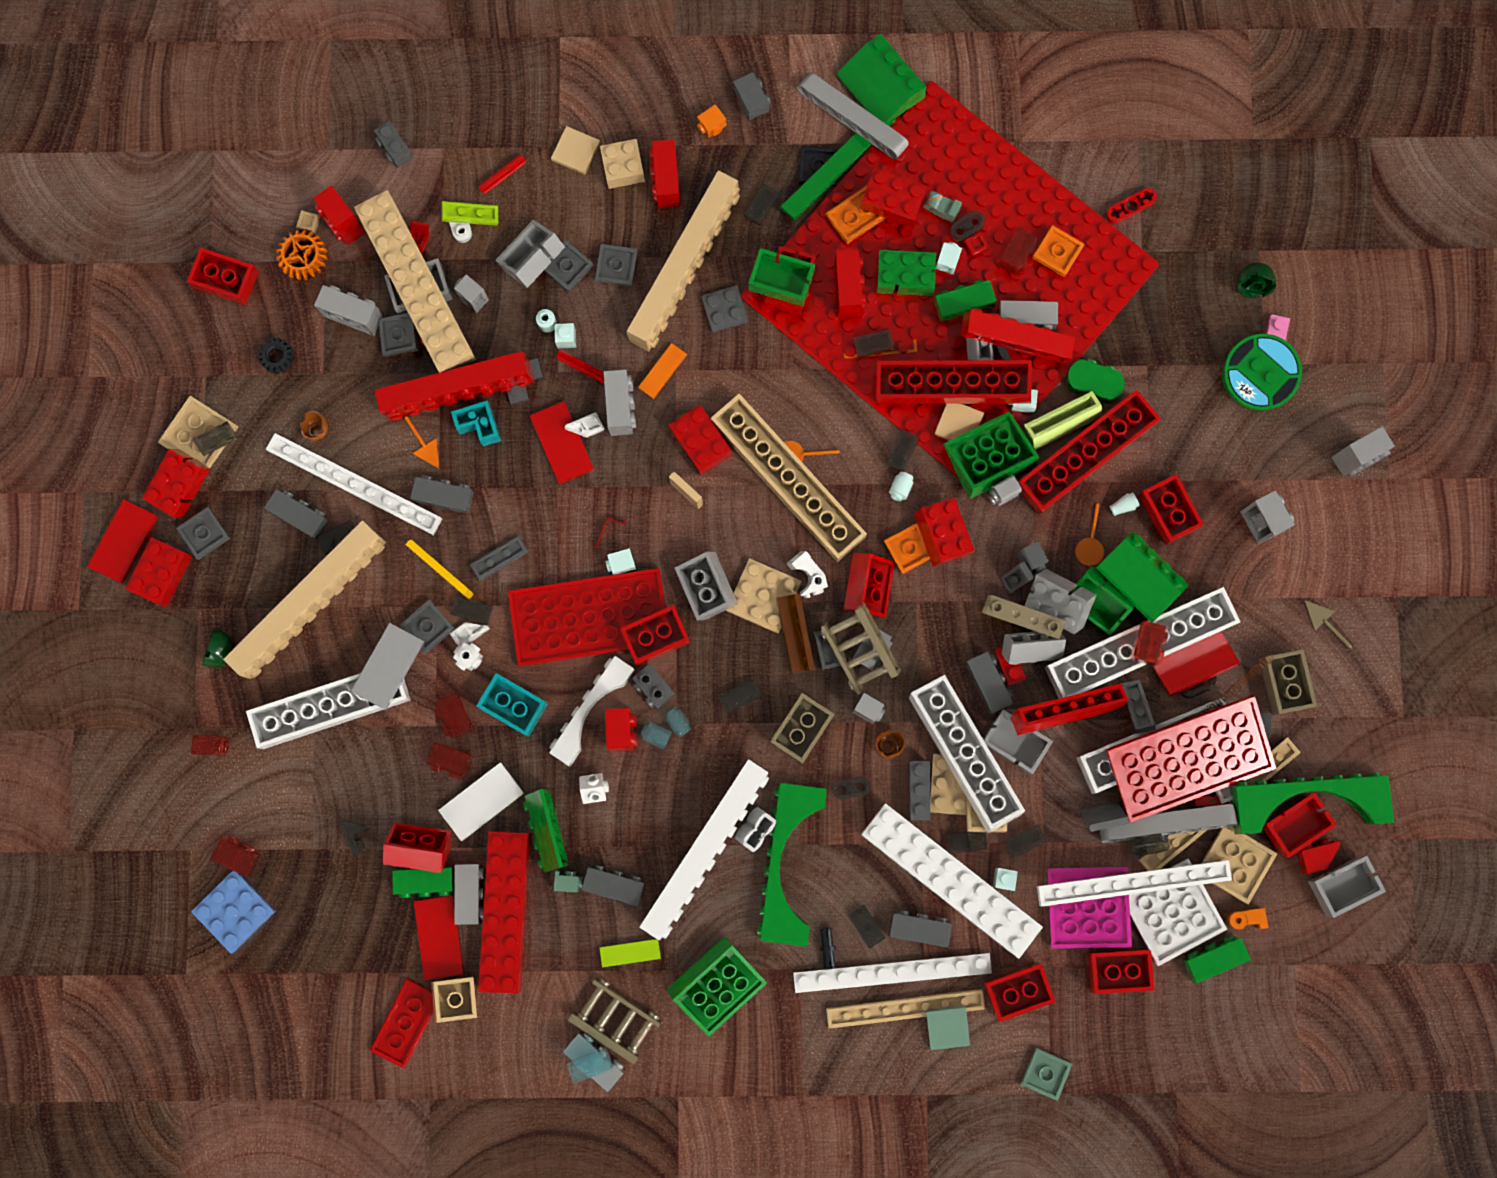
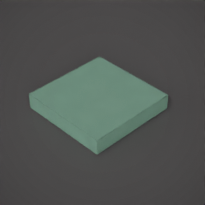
M965 1005L926 1010L930 1050L970 1046Z
M1035 1047L1020 1085L1058 1101L1072 1063Z

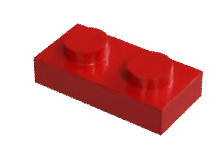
M1003 647L994 650L1007 686L1026 680L1021 664H1008L1003 657Z

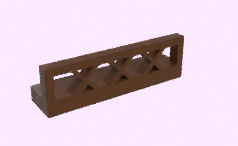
M800 593L777 597L776 601L790 672L815 670Z

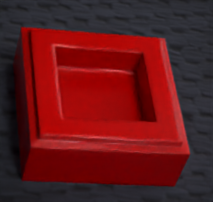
M981 231L963 241L972 258L989 249Z

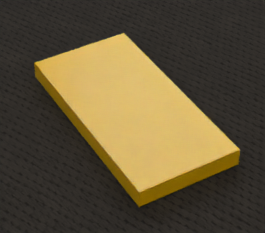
M409 540L405 544L465 597L470 599L474 595L472 591L413 540Z

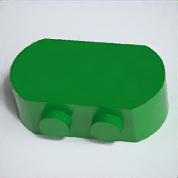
M1091 359L1075 362L1065 378L1066 386L1071 393L1083 396L1093 391L1099 402L1105 404L1115 401L1122 393L1125 384L1122 374L1115 370L1114 367L1098 365L1096 361Z

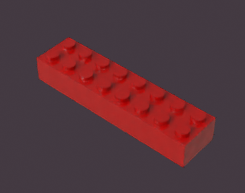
M520 351L376 389L375 394L379 412L389 420L397 421L401 420L402 416H416L421 414V411H435L440 406H454L459 401H473L478 396L489 397L494 394L493 392H508L515 386L527 387L531 382L535 381L530 360Z
M1032 360L877 361L876 399L878 404H1031Z
M1138 390L1134 391L1018 481L1022 489L1020 493L1038 515L1042 514L1161 420L1160 416Z
M488 833L478 992L519 994L521 992L531 833Z

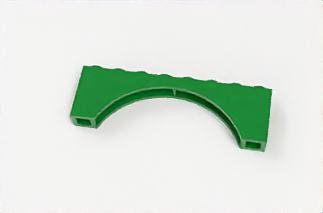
M1381 772L1368 773L1369 777H1362V774H1350V778L1343 779V775L1331 776V780H1324V776L1312 777V781H1305V778H1294L1292 783H1287L1286 779L1274 780V784H1268L1267 780L1255 781V785L1251 786L1248 785V782L1236 783V787H1230L1231 804L1235 806L1238 825L1234 826L1235 834L1261 833L1267 818L1278 805L1292 796L1309 791L1331 794L1344 800L1358 811L1367 825L1394 823L1389 776H1381Z
M780 783V787L775 788L774 798L778 799L777 806H773L772 818H776V824L769 837L773 838L772 845H768L767 857L771 858L770 865L765 867L764 877H768L767 885L763 884L762 896L766 898L765 905L761 904L759 916H763V922L758 924L757 936H761L760 941L808 946L810 926L796 916L784 897L780 883V860L784 845L795 827L809 815L824 809L827 789Z

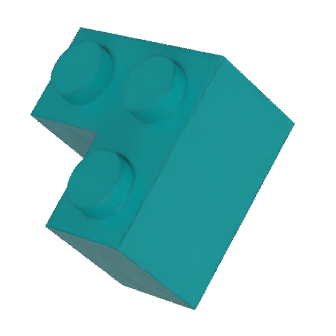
M488 400L451 412L456 430L460 435L477 430L483 447L501 441Z

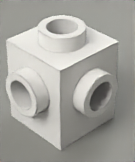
M465 642L463 645H458L453 657L457 660L455 664L462 670L466 668L470 671L476 669L482 662L483 655L479 653L481 649L472 642L470 645ZM468 652L470 655L469 658L464 659L463 657Z
M602 773L579 777L583 804L606 801V792H609L608 781H604Z

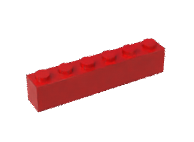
M971 309L963 315L960 333L962 337L1060 363H1065L1072 359L1075 337L1068 336L1066 332H1053L1047 327H1034L1032 323H1019L1014 318L1005 319L995 313H982L980 309Z
M1120 683L1019 708L1012 715L1011 721L1018 736L1117 711L1129 700Z

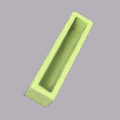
M1093 391L1025 424V436L1033 448L1037 450L1101 418L1102 405Z

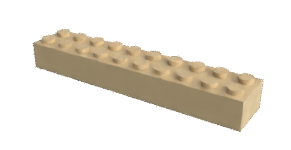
M718 170L627 330L629 342L648 352L651 348H655L659 341V333L665 331L668 325L667 319L670 315L673 316L677 309L676 303L679 299H683L687 284H691L695 277L694 272L696 268H700L703 264L705 252H709L712 248L714 236L717 237L720 234L723 220L727 221L731 213V206L736 205L739 200L740 188H738V180Z
M386 190L355 206L354 208L439 373L460 368L475 361L476 358L389 191Z
M740 394L735 396L711 417V421L719 433L837 563L866 538L867 533Z
M362 520L223 660L239 676L248 679L257 677L262 671L261 668L265 664L271 663L275 658V654L279 650L285 649L289 644L288 641L293 636L299 635L303 630L302 627L307 622L313 621L317 616L316 613L320 609L327 607L330 599L334 595L341 593L344 589L343 586L348 581L351 582L358 575L357 572L361 568L368 566L371 558L375 554H379L385 548L384 545L387 542Z

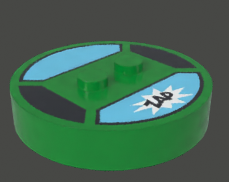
M1271 334L1252 335L1237 343L1228 352L1222 367V381L1227 394L1235 403L1252 411H1267L1286 403L1296 393L1302 377L1301 361L1296 350L1286 340Z

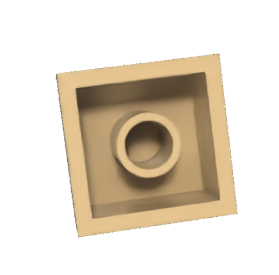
M637 139L600 146L609 189L645 182Z
M473 977L431 982L435 1023L477 1018Z

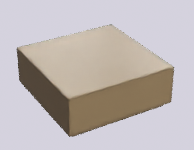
M301 210L296 228L297 230H306L308 233L314 232L315 234L321 217L317 214Z

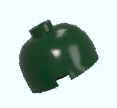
M1260 262L1251 263L1243 267L1238 275L1237 287L1239 293L1248 298H1256L1255 295L1266 297L1272 294L1276 289V276L1273 269L1269 265Z
M214 629L203 657L202 666L217 669L227 664L223 659L233 650V640L227 633Z

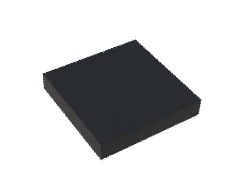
M801 147L799 184H804L838 149Z

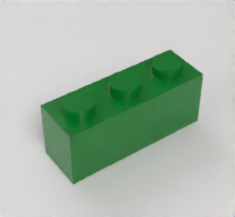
M978 280L971 286L961 285L953 291L948 292V290L937 293L934 304L940 322L963 316L971 309L984 310L994 307L997 300L990 280Z
M455 867L443 868L441 873L419 869L392 871L393 895L399 894V898H411V894L418 893L419 897H430V893L438 892V896H449L451 891H455Z
M1231 935L1222 939L1223 943L1218 945L1212 943L1205 946V950L1200 953L1193 951L1187 954L1188 958L1183 959V962L1192 982H1202L1250 961L1251 958L1242 938Z

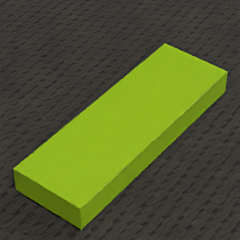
M442 201L441 221L497 226L498 206Z
M658 939L600 947L602 967L661 959Z

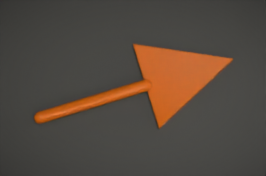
M405 416L404 419L422 445L420 449L412 454L439 469L437 439L425 444L410 419Z

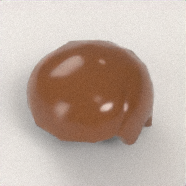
M314 410L306 412L304 414L305 419L300 422L301 434L305 439L313 442L324 438L328 432L327 419L320 412Z
M889 729L879 733L875 739L874 748L882 758L894 759L903 752L905 739L901 732H894Z

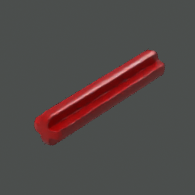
M522 155L516 156L478 186L479 190L483 194L488 193L526 163L525 158Z
M564 350L558 352L556 357L559 361L604 384L603 371Z

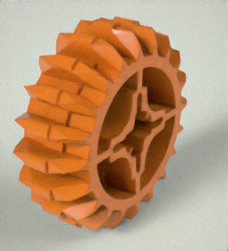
M296 230L295 235L289 232L290 237L288 239L283 237L285 242L279 243L281 249L276 250V253L279 255L276 257L277 261L280 262L279 267L283 269L285 274H289L291 278L296 276L297 280H301L302 276L305 280H308V275L315 278L314 272L321 273L319 267H325V263L322 261L328 259L325 255L328 252L324 248L325 243L321 241L319 236H315L314 232L308 234L306 230H303L301 234L299 230ZM300 243H310L312 245L301 246ZM299 249H300V250L302 251V253L304 254L303 257H304L305 260H303L302 257L300 256L301 253H300ZM303 264L304 267H294L292 265Z

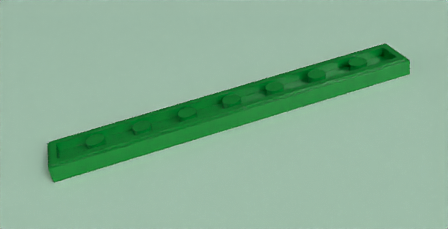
M896 119L892 120L886 125L890 127L896 121ZM858 133L854 134L781 206V210L795 221L872 144Z

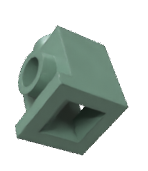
M555 871L554 891L579 892V888L582 889L584 877L576 876V872L564 871V875H561V871Z

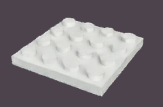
M1187 858L1170 868L1188 866L1192 864L1189 858ZM1203 884L1129 894L1130 917L1147 949L1151 950L1156 966L1162 965L1227 930Z

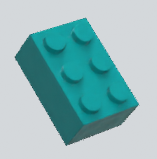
M496 673L476 707L529 737L547 708L548 703Z

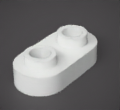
M449 222L456 241L465 243L471 239L472 230L469 223ZM464 229L465 232L463 234H459V230Z

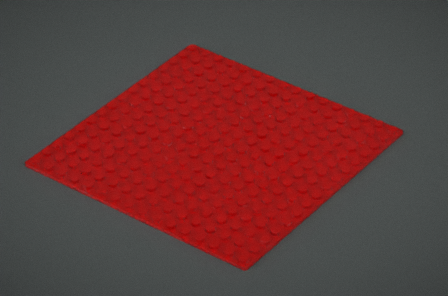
M929 81L925 85V98L899 115L890 126L905 137L909 143L897 159H893L872 145L783 246L796 250L795 259H799L800 251L816 255L815 272L808 289L802 314L798 315L765 306L766 295L749 291V286L742 292L741 299L957 477L944 447V443L949 440L934 435L946 404H878L876 399L877 361L968 360L966 337L960 336L963 316L940 322L934 304L937 293L944 290L950 292L961 285L971 286L978 280H990L997 301L994 307L982 310V313L998 314L1001 301L1058 302V325L1052 331L1066 332L1068 336L1075 337L1071 360L1060 363L1007 349L1011 360H1032V390H1038L1037 409L1068 373L1071 366L1081 358L1159 266V263L935 82ZM874 167L927 186L913 228L885 218L861 236L846 244L825 216V213L868 185ZM930 192H937L953 201L956 199L962 202L953 223L934 215L923 207ZM1052 225L1085 244L1065 277L1032 259ZM981 231L989 249L972 258L963 241ZM944 242H952L962 248L954 274L935 270V290L933 296L897 294L899 285H895L893 294L877 293L878 256L880 250L936 253L937 265ZM859 249V256H863V267L860 274H864L862 292H865L866 296L865 309L861 310V316L838 317L834 265L835 253L838 250ZM913 340H916L917 352L906 353L908 350L914 349ZM992 345V354L994 355L992 358L994 360H1002L996 345ZM882 352H900V354L880 355ZM844 353L847 357H853L856 354L873 353L877 356L844 358ZM963 404L984 413L979 426L1010 411L1021 428L1033 414L1011 411L1012 405Z

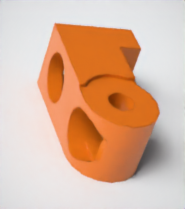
M1265 908L1233 911L1227 916L1228 925L1234 929H1243L1246 925L1256 924L1258 929L1268 928Z

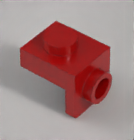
M412 220L410 223V233L420 252L423 253L430 239L429 225Z

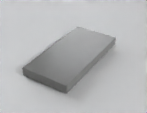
M389 623L351 692L387 710L424 641Z

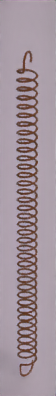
M1262 659V661H1259V665L1264 669L1260 662H1262L1266 667L1267 665L1263 662V660L1265 659ZM1254 666V668H1251L1250 672L1253 673L1252 669H1254L1258 673L1255 667H1257L1260 671L1261 669L1258 666ZM1241 678L1240 680H1237V684L1241 688L1242 686L1238 683V681H1240L1245 686V684L1241 681ZM1232 685V687H1229L1228 691L1231 692L1230 688H1232L1236 692L1233 686H1235L1238 690L1239 688L1236 685ZM1219 697L1218 699H1215V703L1219 707L1220 705L1216 702V700H1218L1223 705V703L1219 700ZM1212 702V704H1210V706H1207V709H1206V710L1209 711L1208 707H1210V708L1212 709L1211 705H1213L1215 708H1217V707H1216V706L1213 704V702Z

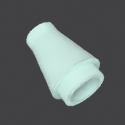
M1132 492L1125 494L1109 507L1113 515L1116 516L1136 510V507L1140 505L1135 494Z

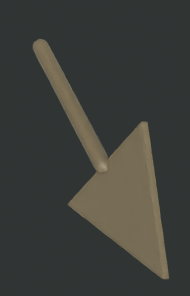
M1304 600L1314 631L1325 623L1348 648H1351L1352 645L1327 621L1335 611Z

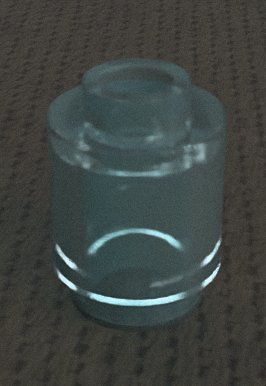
M674 708L666 714L667 718L665 721L679 738L692 730L690 727L691 723L681 709L677 711Z

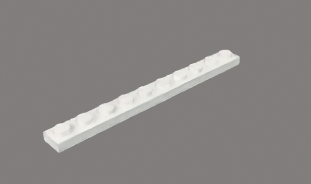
M276 433L266 448L268 452L433 536L442 521L441 517Z
M1229 860L1041 885L1037 886L1039 906L1042 907L1230 881L1232 877Z
M990 953L802 971L793 972L795 993L990 974L992 970Z

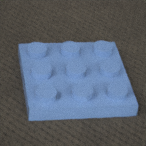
M233 870L191 912L233 954L276 911L237 870Z

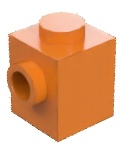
M713 105L697 116V128L702 134L705 133L708 138L712 135H718L722 128L726 126V118L716 105Z

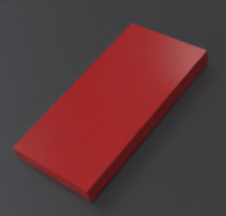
M565 401L530 415L559 485L594 470L579 434L564 428L566 424L573 422Z
M123 499L87 567L123 584L159 516Z
M1221 631L1151 662L1153 670L1169 697L1240 665V661Z
M454 895L415 901L414 908L424 981L464 974L458 925H455Z
M406 978L369 1051L405 1069L434 1013L432 990Z

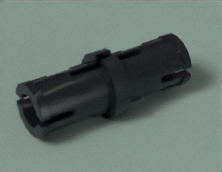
M832 928L820 929L822 942L820 951H823L824 969L837 968L834 954L836 946L833 945Z

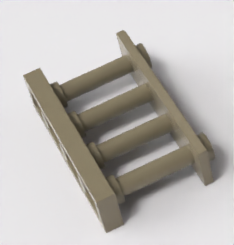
M987 595L981 612L1060 639L1066 622L1065 620L994 595Z
M865 603L857 606L854 616L830 627L828 621L824 622L821 626L823 638L830 643L849 678L850 688L855 690L857 695L864 688L862 684L885 673L894 678L901 671ZM856 623H862L865 629L863 633L841 644L839 643L835 633ZM865 640H871L874 645L872 650L850 661L848 660L844 650ZM876 656L881 658L883 662L881 667L860 677L857 676L853 667Z
M595 978L592 983L597 988L582 1011L578 1013L573 1012L568 1021L634 1065L639 1058L637 1048L653 1024L659 1027L661 1021L658 1019L660 1017L652 1011L646 1012L609 987L610 983L603 978L599 980ZM603 991H605L614 998L598 1023L593 1025L587 1021V1016ZM621 1002L630 1009L615 1033L608 1035L604 1032V1026ZM636 1013H638L647 1020L631 1045L626 1047L620 1043V1038Z

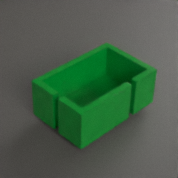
M760 248L748 283L749 291L803 307L815 272V264L782 254L779 256V263H776L775 252Z
M880 250L878 256L877 293L893 294L895 285H899L897 294L933 296L935 290L936 253Z
M1091 565L1076 582L1077 588L1069 594L1071 595L1080 587L1096 594L1088 619L1108 635H1111L1135 606L1108 579L1105 580V576L1096 567Z

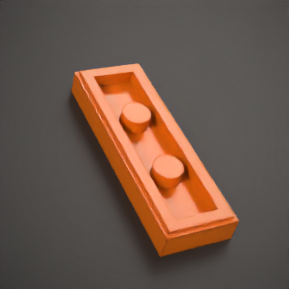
M671 343L639 385L638 389L654 400L687 354Z

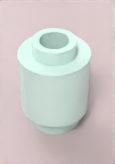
M543 309L536 315V322L541 331L548 333L555 329L557 321L552 311Z
M899 472V475H896L889 490L891 498L896 501L907 499L913 485L912 475L906 472Z

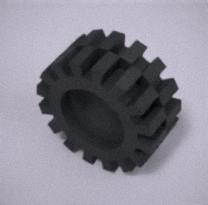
M277 337L276 340L274 338H270L271 341L265 340L266 344H261L260 347L262 349H258L260 364L270 373L280 374V372L285 373V369L290 370V364L293 365V359H295L294 350L285 340ZM276 349L283 352L281 361L272 362L270 360L271 352Z

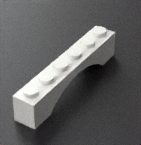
M616 656L613 659L609 658L606 662L604 673L596 677L593 682L595 686L591 691L588 690L582 698L584 702L581 707L577 706L571 714L572 720L570 723L566 722L560 731L562 735L559 739L555 738L549 747L551 749L550 754L570 767L581 752L582 728L592 707L606 694L624 687L635 672L634 668Z

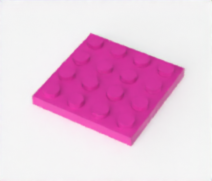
M1128 867L1048 868V885L1128 874ZM1129 895L1049 905L1051 948L1132 947Z

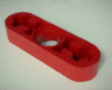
M1145 188L1112 205L1106 213L1107 221L1111 224H1118L1147 209L1156 201V192L1151 188ZM1145 194L1146 196H1151L1150 201L1146 199L1140 204V200L1144 198ZM1126 203H1135L1136 209L1133 211L1129 210L1126 207ZM1121 209L1123 210V212L1119 213L1117 218L1116 216H1111L1113 211L1114 213H1117Z

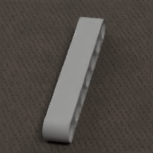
M808 73L797 86L798 91L804 97L855 133H858L889 157L897 159L909 145L905 137L814 73Z
M1234 804L1153 814L1128 824L1102 829L1099 832L1101 843H1112L1232 827L1238 825Z

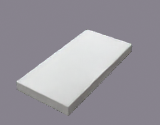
M500 762L438 811L458 838L463 841L521 797L524 792Z

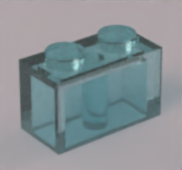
M606 1047L570 1061L567 1064L573 1084L608 1071L613 1067Z

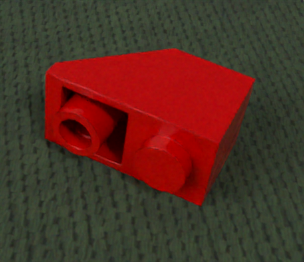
M1332 838L1321 840L1320 845L1313 846V843L1297 852L1302 874H1311L1328 869L1340 847V842L1332 841Z

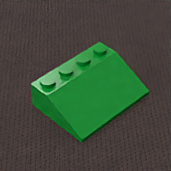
M882 34L866 43L836 73V76L862 107L885 124H888L925 98L926 86Z
M1010 411L944 443L945 450L957 477L970 499L990 490L993 485L1012 475L1016 477L1036 467L1039 459L1037 452Z
M1134 531L1096 567L1151 623L1188 586L1183 577L1179 576Z
M540 789L526 795L523 805L525 811L530 814L531 819L528 820L530 831H534L535 834L533 844L535 850H539L540 858H538V864L540 869H544V872H549L569 866L550 790Z
M724 936L666 990L672 1000L709 1037L762 989L767 982L731 941Z

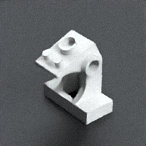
M800 551L787 563L791 570H802L808 576V584L800 592V596L809 598L810 593H813V596L823 593V588L828 587L825 574L810 558L811 556L807 551Z

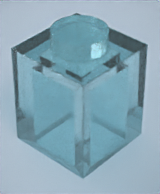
M650 722L649 726H644L641 735L643 736V741L665 750L672 732Z

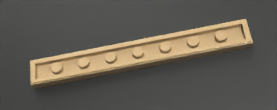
M983 989L830 1007L826 1008L828 1028L831 1029L926 1017V1010L965 1005L966 1012L984 1010L986 1008Z

